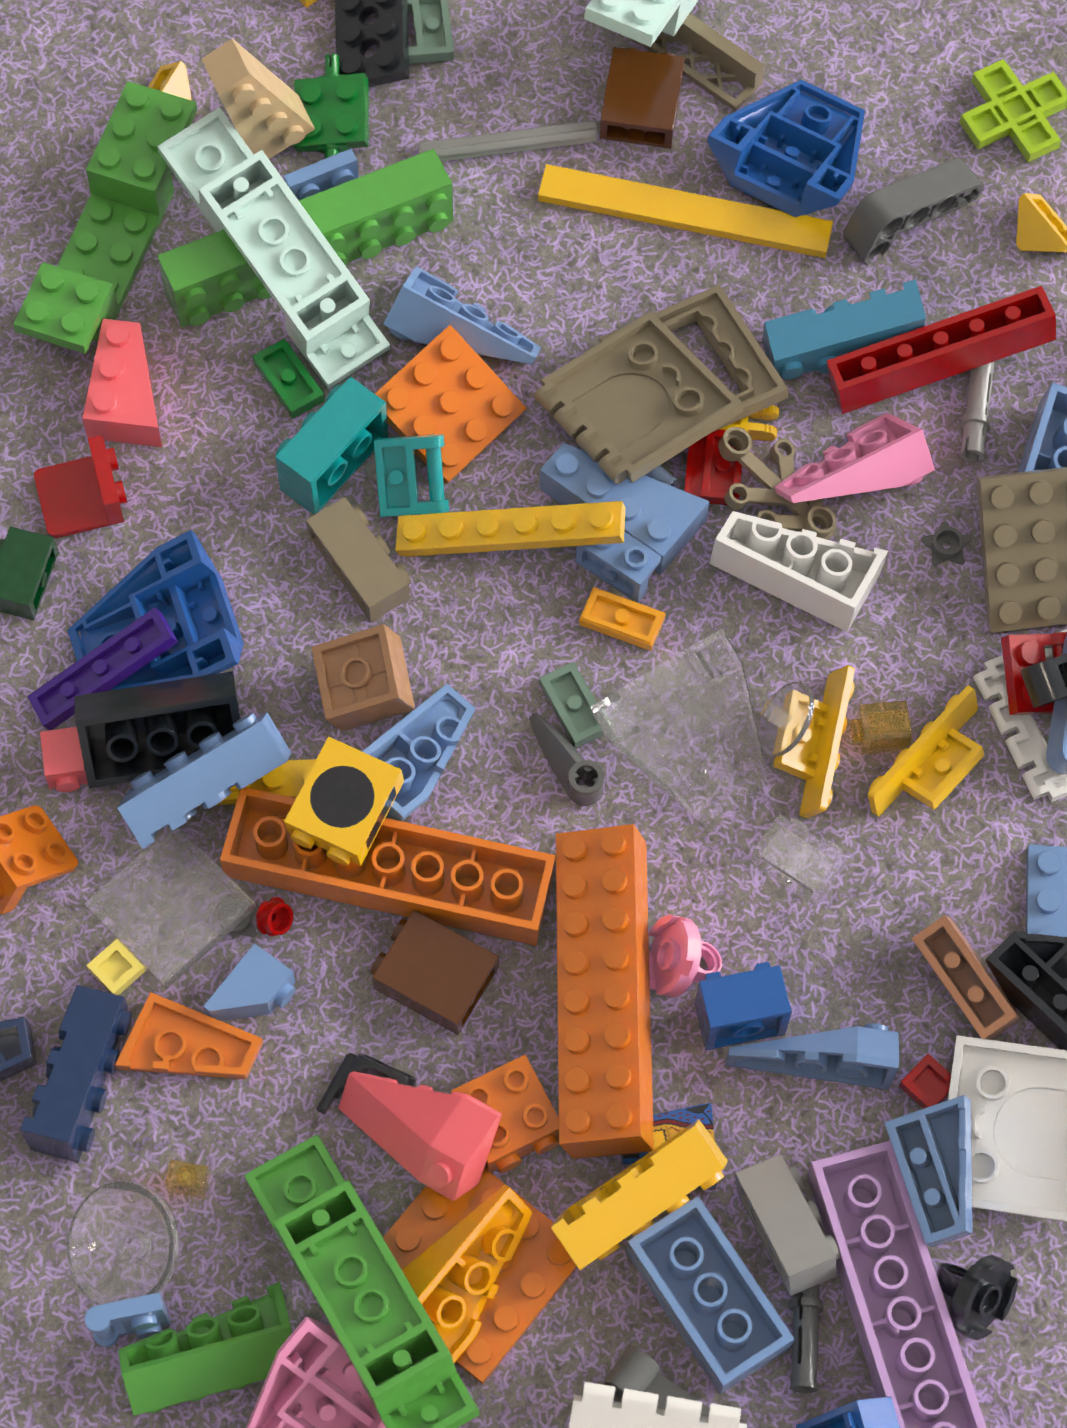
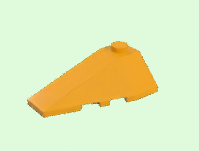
M503 1185L402 1269L451 1353L454 1363L476 1337L482 1324L478 1321L483 1307L487 1299H493L499 1286L494 1283L504 1262L512 1259L533 1213L507 1185Z

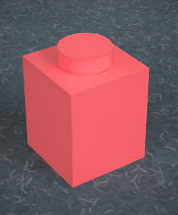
M77 727L40 732L44 775L49 789L56 788L59 792H72L79 789L80 785L88 784Z

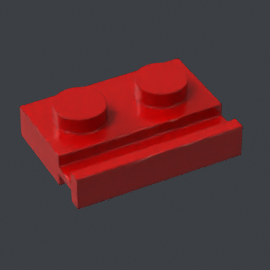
M721 429L706 435L688 447L684 491L710 501L709 504L727 505L724 495L731 485L741 483L742 465L738 461H728L721 456L718 442L726 431ZM729 444L731 448L736 450V448L733 445ZM733 493V496L739 500L740 495Z

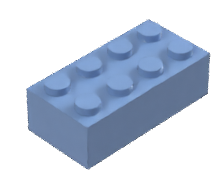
M699 1196L627 1241L626 1254L719 1395L791 1348L795 1338Z

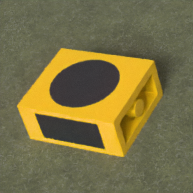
M328 736L284 821L288 833L291 834L290 839L309 849L313 845L327 850L326 855L340 864L348 866L351 861L361 866L404 782L402 770Z

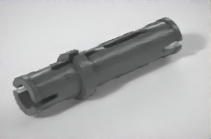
M820 1284L794 1294V1298L789 1301V1310L793 1312V1337L795 1338L792 1344L790 1390L798 1393H814L818 1391L819 1313L823 1312V1301L819 1299Z

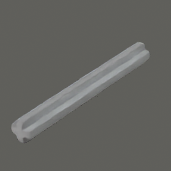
M583 121L421 142L418 145V153L421 154L435 149L440 161L444 162L596 142L598 130L595 121Z

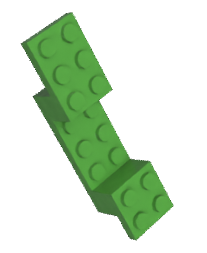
M127 81L86 168L91 192L88 202L58 266L42 262L14 321L15 332L86 354L92 339L96 341L99 339L102 319L116 320L174 193L170 168L159 154L157 146L191 125L197 112L195 101Z
M318 1134L246 1173L244 1177L303 1282L306 1281L351 1360L365 1392L385 1427L458 1428L479 1416V1409L458 1375L451 1353L349 1179L344 1180Z

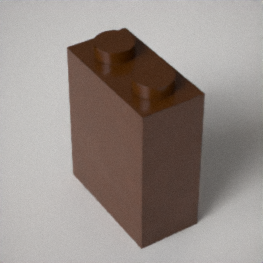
M613 47L600 119L599 139L671 149L685 57L675 56L668 52L654 53L639 51L632 47Z
M413 910L408 920L402 918L395 927L391 936V940L394 943L388 953L381 952L374 961L370 973L373 975V988L454 1034L459 1035L497 972L499 956Z

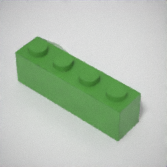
M280 1281L266 1287L268 1295L250 1301L246 1295L231 1302L232 1310L215 1317H210L206 1312L192 1318V1322L186 1326V1329L176 1333L175 1330L168 1328L119 1349L121 1374L133 1415L146 1412L155 1413L171 1405L186 1401H198L207 1395L229 1389H241L248 1384L265 1380L278 1349L293 1333Z

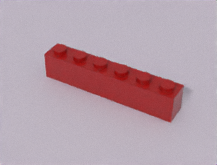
M1041 285L826 360L830 386L842 414L1054 341L1056 340V314Z

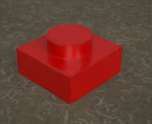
M927 1054L900 1082L899 1087L924 1109L941 1103L949 1094L951 1073L931 1055Z

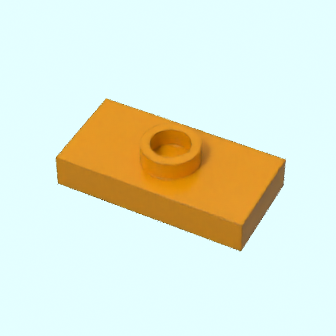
M593 587L580 616L579 625L652 651L664 623L666 613Z

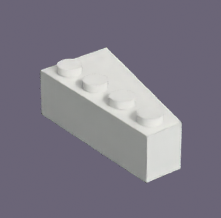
M732 511L715 539L709 564L848 632L881 574L888 551L874 548V551L855 547V542L840 539L839 543L816 537L817 533L802 529V532H796L782 528L781 523Z

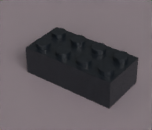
M233 671L74 696L75 722L89 788L131 782L134 778L149 770L155 775L166 769L164 763L171 757L185 751L187 756L201 749L198 744L202 740L216 732H219L223 737L235 730L233 724L241 719Z

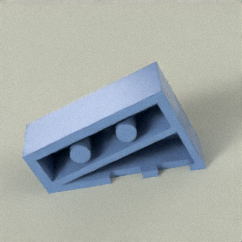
M962 1095L884 1122L925 1244L935 1247L973 1234L971 1100L967 1096Z

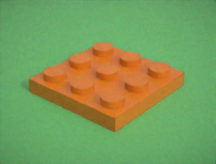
M451 325L445 328L375 393V395L386 402L387 423L400 437L428 434L444 435V447H441L445 485L527 409ZM415 449L417 456L427 465L426 449Z

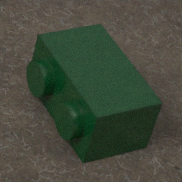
M10 526L6 538L0 539V612L35 620L59 554L54 537Z

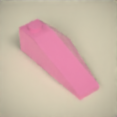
M885 413L848 433V442L842 447L830 446L823 451L825 459L820 463L804 465L774 488L776 494L792 503L911 486L919 483L923 476L934 471L935 468L923 430L889 413Z

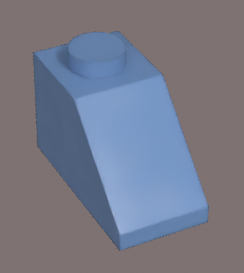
M254 943L203 1006L205 1015L220 1021L271 1014L277 1005L283 1008L293 997L296 988L293 987L295 984L294 973Z

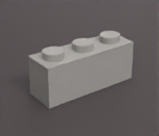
M782 1154L736 1172L738 1195L789 1295L792 1296L837 1277L836 1259L840 1258L838 1247L830 1234L824 1236L819 1226L822 1223L821 1216L814 1201L806 1202L801 1192L804 1189L803 1182L796 1167L792 1166L789 1168Z

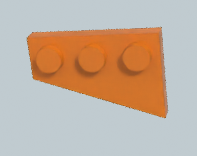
M150 992L116 1061L115 1067L117 1070L247 1079L263 1045V1039Z

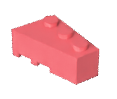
M102 319L82 417L87 438L103 435L105 441L162 447L140 323Z

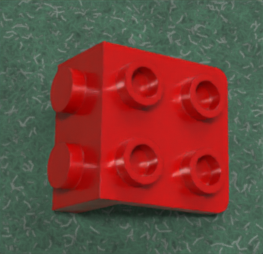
M103 435L87 438L92 456L39 468L34 472V480L48 535L55 539L124 522L120 505L128 502L122 480L114 482L112 471L119 470L114 447L106 449Z

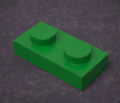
M285 338L252 356L253 364L292 419L325 401L324 393Z

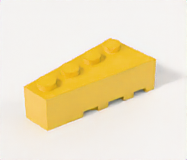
M698 1119L562 1211L551 1226V1229L579 1270H581L598 1258L600 1261L609 1256L620 1247L619 1242L632 1234L634 1237L655 1223L653 1218L666 1210L670 1214L689 1201L687 1194L698 1186L703 1191L713 1186L724 1177L721 1170L725 1168L728 1160Z

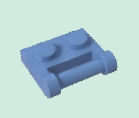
M160 1292L93 1306L87 1310L84 1319L87 1328L93 1332L95 1341L102 1347L115 1345L120 1336L136 1333L137 1338L144 1339L161 1332L163 1327L171 1326L168 1308Z

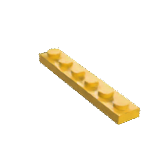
M622 501L398 516L395 551L399 556L412 557L624 543L626 508Z

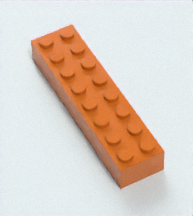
M248 787L240 789L220 857L224 877L404 917H410L413 910H416L441 925L537 946L555 874L556 855L385 818L362 865L360 866L350 861L348 866L329 858L326 855L327 850L313 845L309 849L290 839L291 834L288 833L284 821L296 798Z
M634 824L557 833L559 1145L573 1159L651 1152L654 1150L646 841Z

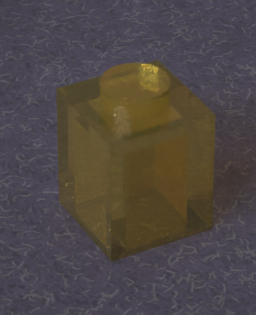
M906 700L859 705L856 718L850 720V732L852 742H859L861 755L897 752L909 748L912 732Z

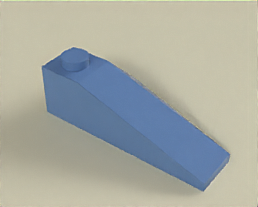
M448 684L439 689L362 751L402 770L404 782L386 818L403 821L428 800L476 709Z
M868 1023L864 1027L855 1026L729 1047L726 1066L889 1090L899 1066V1032L889 1031V1028L882 1024Z

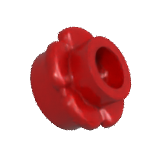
M272 897L270 901H263L256 913L257 929L262 934L267 933L272 937L283 935L292 926L293 911L280 897Z

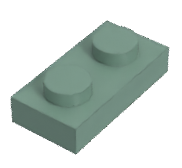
M575 662L539 678V685L575 748L610 732V725Z

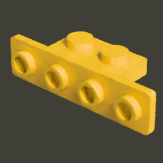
M849 665L828 675L822 702L797 691L789 694L787 698L773 767L806 780L799 815L804 818H810L826 811L833 797L831 785L834 772L840 762L838 751L841 736L847 727V718L845 716L848 702L855 688L853 682L855 668Z
M968 685L959 695L955 694L947 702L945 710L935 721H930L924 726L919 738L909 749L905 748L898 754L894 765L884 776H878L872 782L868 792L872 813L880 816L903 790L935 810L984 757L982 746L958 732L978 710L974 688Z

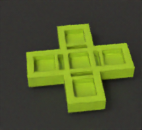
M1005 59L973 73L971 82L986 103L961 114L959 123L978 150L1006 136H1010L1029 163L1059 148L1061 139L1046 118L1067 108V89L1054 71L1025 85L1021 84Z

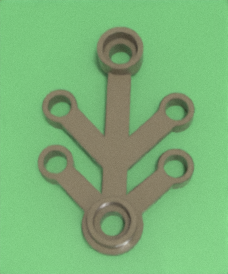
M740 427L727 429L718 442L721 456L728 461H738L767 489L751 488L741 483H735L725 493V503L734 510L742 509L746 504L786 506L795 515H776L773 511L764 509L756 517L781 523L782 528L802 532V529L817 533L816 537L830 540L836 532V517L829 508L823 506V499L807 501V504L805 502L792 503L776 494L774 487L794 473L793 456L796 450L793 443L787 439H779L769 451L770 458L778 466V477L750 451L752 439L746 430ZM729 444L733 445L736 448V450L731 448ZM778 448L783 449L787 453V456L782 455L778 451ZM733 493H738L742 500L736 499ZM813 522L819 524L821 529L817 528Z

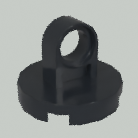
M995 1255L982 1257L969 1270L950 1263H940L936 1275L941 1291L953 1298L950 1316L956 1331L968 1338L979 1340L992 1333L987 1327L995 1318L1001 1321L1004 1320L1014 1302L1018 1286V1279L1011 1276V1270L1015 1269L1013 1264Z

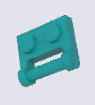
M443 434L378 438L374 440L380 517L433 514L450 511L449 499L445 498L441 456V447H444ZM415 449H426L430 500L419 501Z

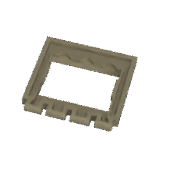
M720 284L654 313L671 332L696 321L739 387L741 393L735 396L742 402L743 412L716 430L789 398L788 388ZM623 328L600 337V343Z

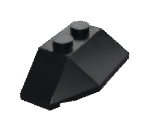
M1014 931L985 961L1012 1005L1060 1050H1067V937L1025 934V932Z

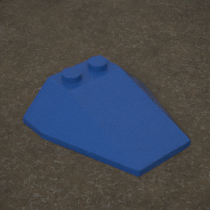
M801 79L724 117L708 135L707 143L731 186L780 211L798 217L837 206L851 189L855 178L865 110Z
M192 530L156 547L67 630L76 660L78 661L154 607L162 612L178 643L110 690L221 673L239 664L244 645L223 580Z

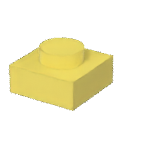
M118 939L86 965L88 971L109 993L120 995L146 972L145 967Z

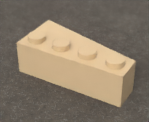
M233 38L202 58V62L236 131L253 154L263 150L268 159H271L290 145L301 142L307 134L315 130L299 95Z

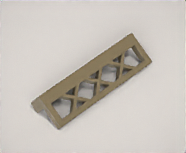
M689 13L674 36L665 35L661 31V35L657 37L651 47L638 42L654 53L668 52L666 42H682L688 48V55H681L685 57L683 75L735 112L763 84L765 70L763 63L691 13ZM709 61L715 66L716 75H700L695 71L694 62ZM737 81L745 89L734 99L723 91L722 82Z

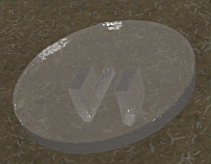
M800 682L788 683L780 688L770 700H767L760 712L761 718L757 729V742L763 753L771 757L783 756L790 752L803 738L810 725L814 711V697L808 686Z

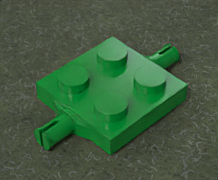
M331 53V56L329 54L324 56L325 75L317 78L294 80V92L299 95L315 128L301 142L295 144L294 148L297 152L316 151L325 154V159L350 148L369 147L368 77L365 73L339 74L340 56Z

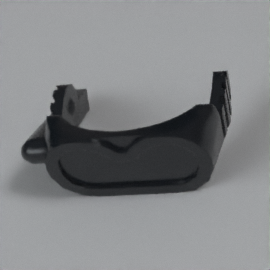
M348 1053L316 1110L324 1115L326 1114L334 1099L340 1098L348 1075L353 1071L359 1072L362 1069L380 1070L396 1080L398 1084L415 1087L417 1079L367 1054L358 1053V1055Z

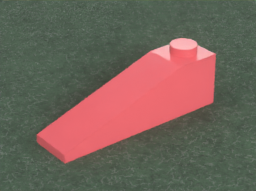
M354 1071L348 1075L338 1107L342 1113L419 1182L452 1201L479 1184L502 1113L468 1094L433 1091V1087L424 1085L417 1087L398 1084L394 1079Z

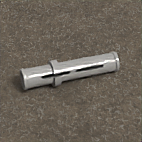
M995 361L971 369L967 406L965 414L961 417L960 425L963 429L960 457L968 462H977V459L979 461L984 459L986 433L991 427L988 411Z

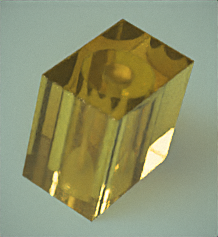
M170 1159L165 1181L168 1192L205 1199L210 1179L208 1166Z

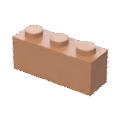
M942 916L911 938L982 1039L992 1040L1022 1019L950 917Z

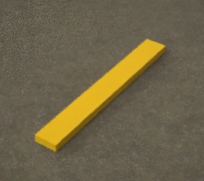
M549 164L545 166L538 193V201L821 258H826L833 221L806 215L794 217L780 210Z

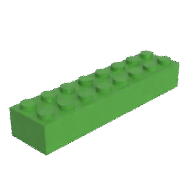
M435 149L428 150L299 200L345 266L348 262L361 257L363 259L373 258L382 249L394 244L398 246L406 245L415 236L428 231L433 233L445 229L449 223L453 222V186ZM225 230L157 255L164 293L181 328L187 325H201L210 316L223 311H237L246 302L256 298L267 299L272 297Z

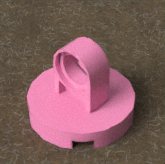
M668 914L660 918L651 928L649 936H654L649 951L650 989L655 990L656 994L672 998L683 994L692 982L699 983V981L705 980L706 974L719 972L722 968L720 954L711 944L701 941L698 927L691 919ZM701 957L707 963L708 971L699 967Z

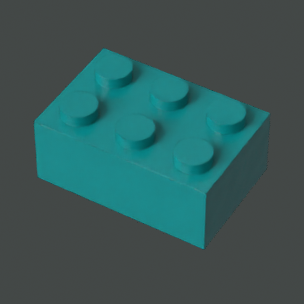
M351 376L342 386H335L328 394L326 403L317 412L313 411L307 415L301 425V430L292 439H285L278 447L275 459L280 490L313 515L318 513L375 452L374 440L388 437L386 402Z

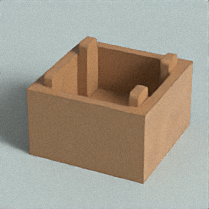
M385 624L311 647L325 720L341 731L415 710L401 637Z

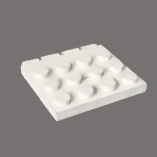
M957 1035L948 1100L962 1095L967 1096L971 1100L972 1208L1067 1222V1050Z

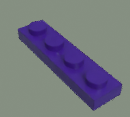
M154 607L27 697L43 727L53 730L75 714L74 696L109 691L174 646L178 641L162 612Z

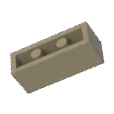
M343 497L306 519L309 538L370 622L410 599L409 584H411V579L407 571L400 563L395 566L389 558L390 551L387 544L379 534L373 536L367 527L369 526L368 519L359 506L353 508L346 497Z

